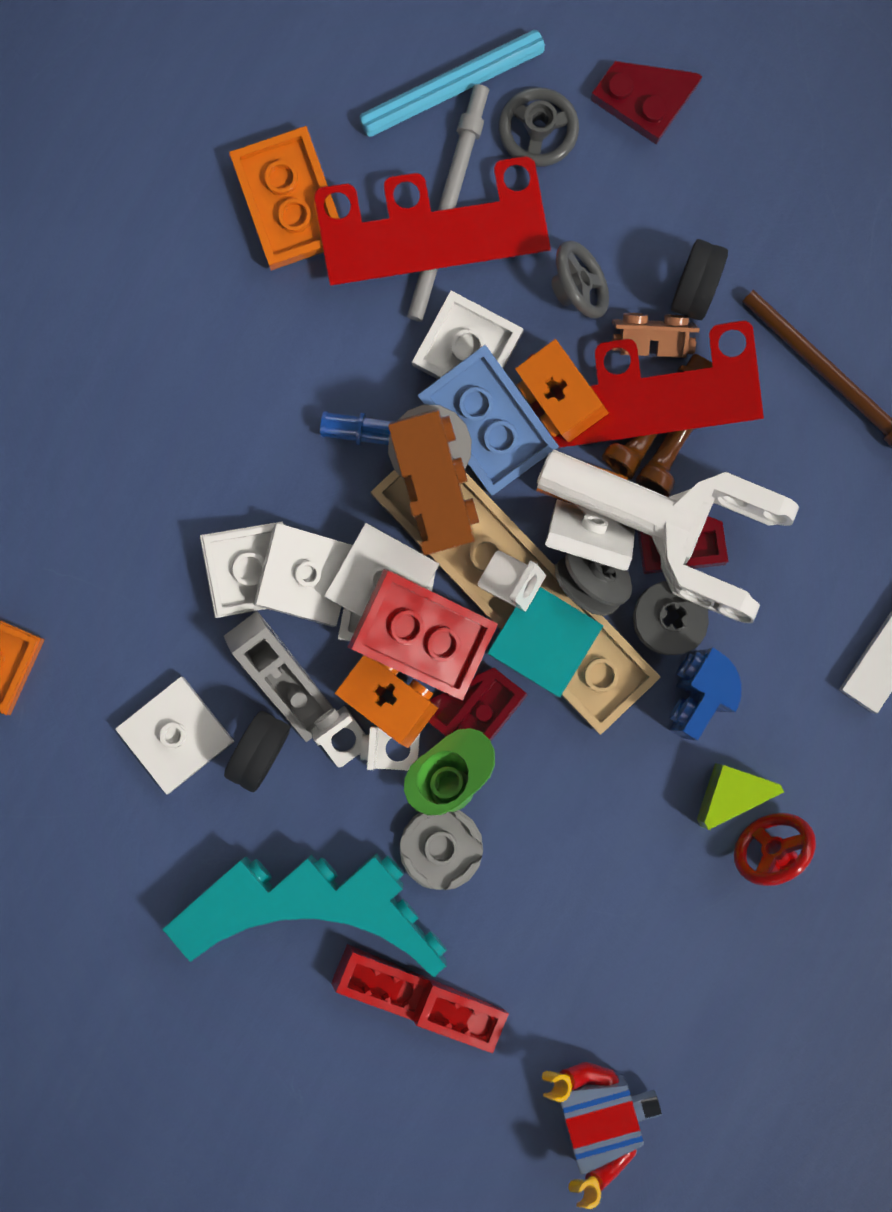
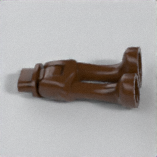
M693 354L687 365L679 366L677 372L711 368L713 365L706 358ZM695 429L668 432L656 453L637 476L636 484L669 497L675 485L670 469L683 444ZM657 434L632 437L625 445L618 443L610 444L602 454V460L617 474L626 476L628 480H631Z

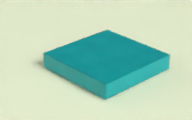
M540 587L526 612L515 607L487 654L560 698L604 625Z

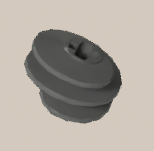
M569 553L555 565V576L566 595L579 607L592 614L601 616L613 614L631 596L632 583L627 570H620Z
M667 581L659 582L641 594L635 603L632 617L635 633L641 642L655 653L668 656L684 654L697 648L706 636L709 624L708 609L672 594ZM666 607L669 612L676 610L679 614V618L675 620L676 629H674L673 624L666 626L663 623L662 619L667 615Z

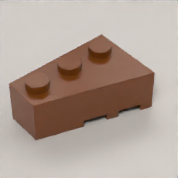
M438 408L390 422L388 426L400 471L411 501L409 503L413 517L416 519L422 539L420 544L423 556L475 542L472 524L479 523V518L473 498L465 500L460 485L461 483L468 482L462 458L453 459L449 442L456 441L450 416L441 418Z

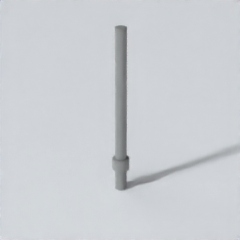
M474 85L467 111L461 114L457 127L459 139L438 211L456 207L474 142L480 138L484 125V120L481 117L489 93V89L486 86ZM438 269L420 271L407 315L409 319L419 322L423 321Z

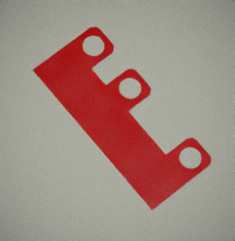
M523 156L500 160L495 164L494 173L500 201L431 212L426 181L421 174L412 173L389 177L384 182L389 218L362 222L357 192L352 185L340 184L319 188L315 192L314 200L330 286L551 251L534 160ZM520 165L528 171L530 181L525 189L513 191L506 186L504 173L510 166ZM402 182L413 183L420 192L418 203L411 208H403L394 200V189ZM342 193L348 197L351 208L344 218L334 219L325 212L324 202L330 194Z
M736 321L713 326L709 332L713 365L711 368L641 378L638 348L633 340L622 339L599 344L595 349L598 385H591L590 387L609 414L570 442L559 433L553 437L559 446L558 448L764 419L753 326L748 321ZM728 330H738L746 338V347L738 356H726L719 349V339ZM613 348H622L630 355V366L621 374H612L604 366L605 355ZM559 386L552 390L558 401L566 397ZM538 401L530 404V407L539 419L540 416L546 413Z

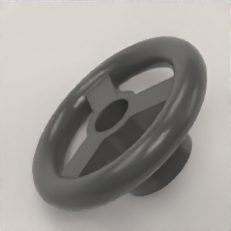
M542 87L529 88L513 96L503 108L499 119V135L506 151L513 158L527 156L534 160L536 167H544L561 161L571 152L578 139L579 120L573 105L559 92ZM534 101L528 107H525L523 105L527 102ZM552 104L557 106L562 112L557 113ZM513 115L524 123L525 129L531 137L528 152L518 146L512 137L511 121ZM543 121L546 126L539 128L533 122ZM567 125V133L562 144L549 153L540 154L543 139L554 129Z
M576 241L563 242L556 253L558 274L552 278V288L555 296L564 306L573 304L583 315L589 318L602 317L609 306V291L605 276L598 262L582 244ZM575 256H577L583 262L587 270L584 267H581ZM592 288H596V306L590 304V290Z

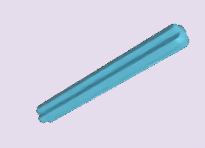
M532 30L361 113L360 122L362 128L368 136H374L474 87L475 84L483 83L542 54L545 44L538 30Z

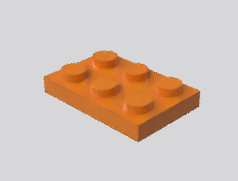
M307 126L229 152L270 269L274 270L323 253L324 249L314 195L319 188L327 187L328 185ZM330 194L324 202L325 212L334 219H340Z

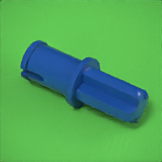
M323 411L320 437L353 440L359 446H362L363 442L389 445L390 430L388 424L393 421L366 418V413H360L358 417Z

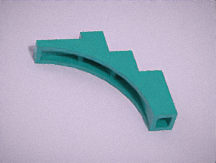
M377 852L339 886L334 881L338 875L333 867L323 857L317 861L311 854L274 888L268 882L272 879V876L266 867L257 859L251 862L246 856L162 929L189 962H191L217 942L245 929L280 920L319 919L349 924L384 938L409 954L433 978L447 966L446 958L443 955L447 949L441 940L432 931L425 935L415 923L419 916L404 899L399 902L394 899L403 890L404 884L400 878L404 873L391 857L387 855L382 859Z

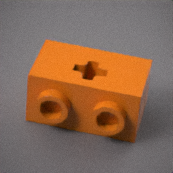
M554 339L515 368L522 378V381L517 384L518 388L530 404H533L535 401L539 402L546 412L540 416V419L553 437L560 433L570 442L609 414L557 339ZM558 386L566 396L561 401L555 398V394L552 391Z
M363 655L334 694L399 744L409 748L430 718L438 710V707L429 701L433 693L415 679L407 685L396 676L399 671ZM386 690L397 698L393 705L387 703L382 697Z

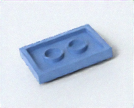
M485 344L418 394V397L424 404L441 405L455 412L464 421L472 440L471 458L468 465L491 496L548 456L553 449L556 450L559 447Z

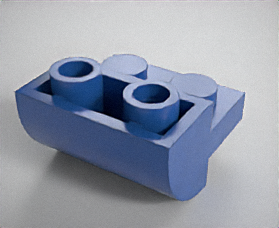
M708 648L696 651L694 655L688 653L676 672L681 677L676 686L690 694L687 700L682 697L673 708L669 719L674 722L669 730L683 739L698 741L715 711L736 712L741 700L742 687L734 664L718 650Z

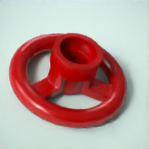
M774 813L763 816L746 827L739 836L734 848L735 866L738 872L751 883L762 886L786 883L800 875L810 864L816 849L815 834L811 826L804 819L794 814ZM785 825L796 829L800 834L782 839L777 836L771 837L765 830L770 827ZM753 839L761 845V852L763 854L756 870L751 868L747 862V849ZM802 849L798 856L796 850Z

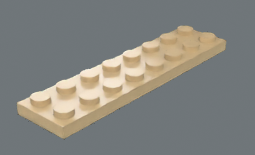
M393 470L370 493L421 547L422 539L416 519L412 515L409 504L411 501L405 481ZM466 473L468 482L461 483L460 485L464 499L473 498L479 518V523L472 524L475 542L432 553L429 556L439 563V567L489 620L498 623L497 628L500 631L509 619L515 606L484 591L478 586V581L496 551H502L527 565L530 561L537 563L546 574L540 587L604 625L562 694L563 698L601 735L653 686L661 676L603 616L584 610L566 595L555 576V565Z

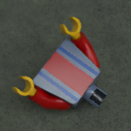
M584 1061L563 1069L560 1073L545 1071L542 1074V1080L554 1082L552 1091L543 1095L545 1098L561 1103L580 1175L586 1174L585 1180H571L568 1186L569 1191L579 1193L584 1190L583 1199L577 1202L576 1207L592 1209L599 1204L601 1191L623 1171L636 1156L637 1149L644 1145L638 1122L662 1116L655 1090L631 1096L623 1075H617L612 1069Z

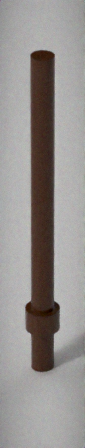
M753 289L742 302L885 435L883 439L892 447V418Z

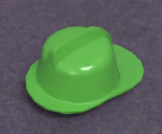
M471 728L456 730L443 738L410 766L404 780V793L408 803L416 811L428 816L443 815L447 812H455L464 808L472 800L474 793L482 788L492 774L495 766V750L491 740L481 731Z

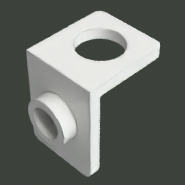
M496 551L478 581V586L484 591L526 612L546 574L533 561H530L527 565L502 551Z
M345 706L338 711L335 708L327 711L314 722L316 727L311 729L313 740L317 746L322 745L337 767H343L361 753L362 734H366ZM343 728L352 730L356 736L354 746L348 751H338L331 743L332 736Z
M372 726L370 727V735L362 734L360 760H368L367 770L391 769L408 771L410 766L418 759L420 734L411 744L409 756L403 761H394L386 753V744L392 737L379 727Z

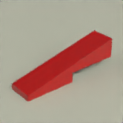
M349 944L346 945L331 982L335 992L413 1020L418 1027L490 1053L494 1052L509 1015L506 1010Z

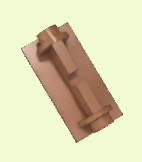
M623 313V319H612V324L615 328L621 329L620 334H613L612 341L622 339L633 340L637 344L639 356H649L650 341H657V356L686 358L687 354H695L696 338H689L690 332L699 333L700 328L696 324L689 322L688 316L670 314L664 315V321H648L647 314ZM622 348L612 349V351H619L620 355H629Z

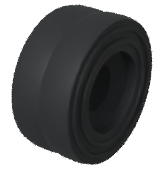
M696 239L671 304L673 312L687 315L696 320H703L723 273L728 257V249Z
M264 711L257 713L234 750L225 769L224 777L250 792H255L275 762L289 735L291 727Z

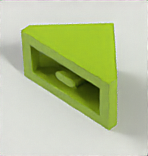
M715 763L697 820L701 827L710 830L784 793L781 784Z

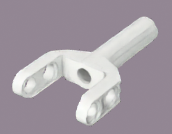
M554 449L548 454L537 480L538 489L652 536L661 557V569L672 594L743 623L754 622L760 607L759 603L752 599L747 591L686 566L691 558L712 504H718L768 526L792 525L799 506L793 500L727 472L700 481L689 490L667 497Z

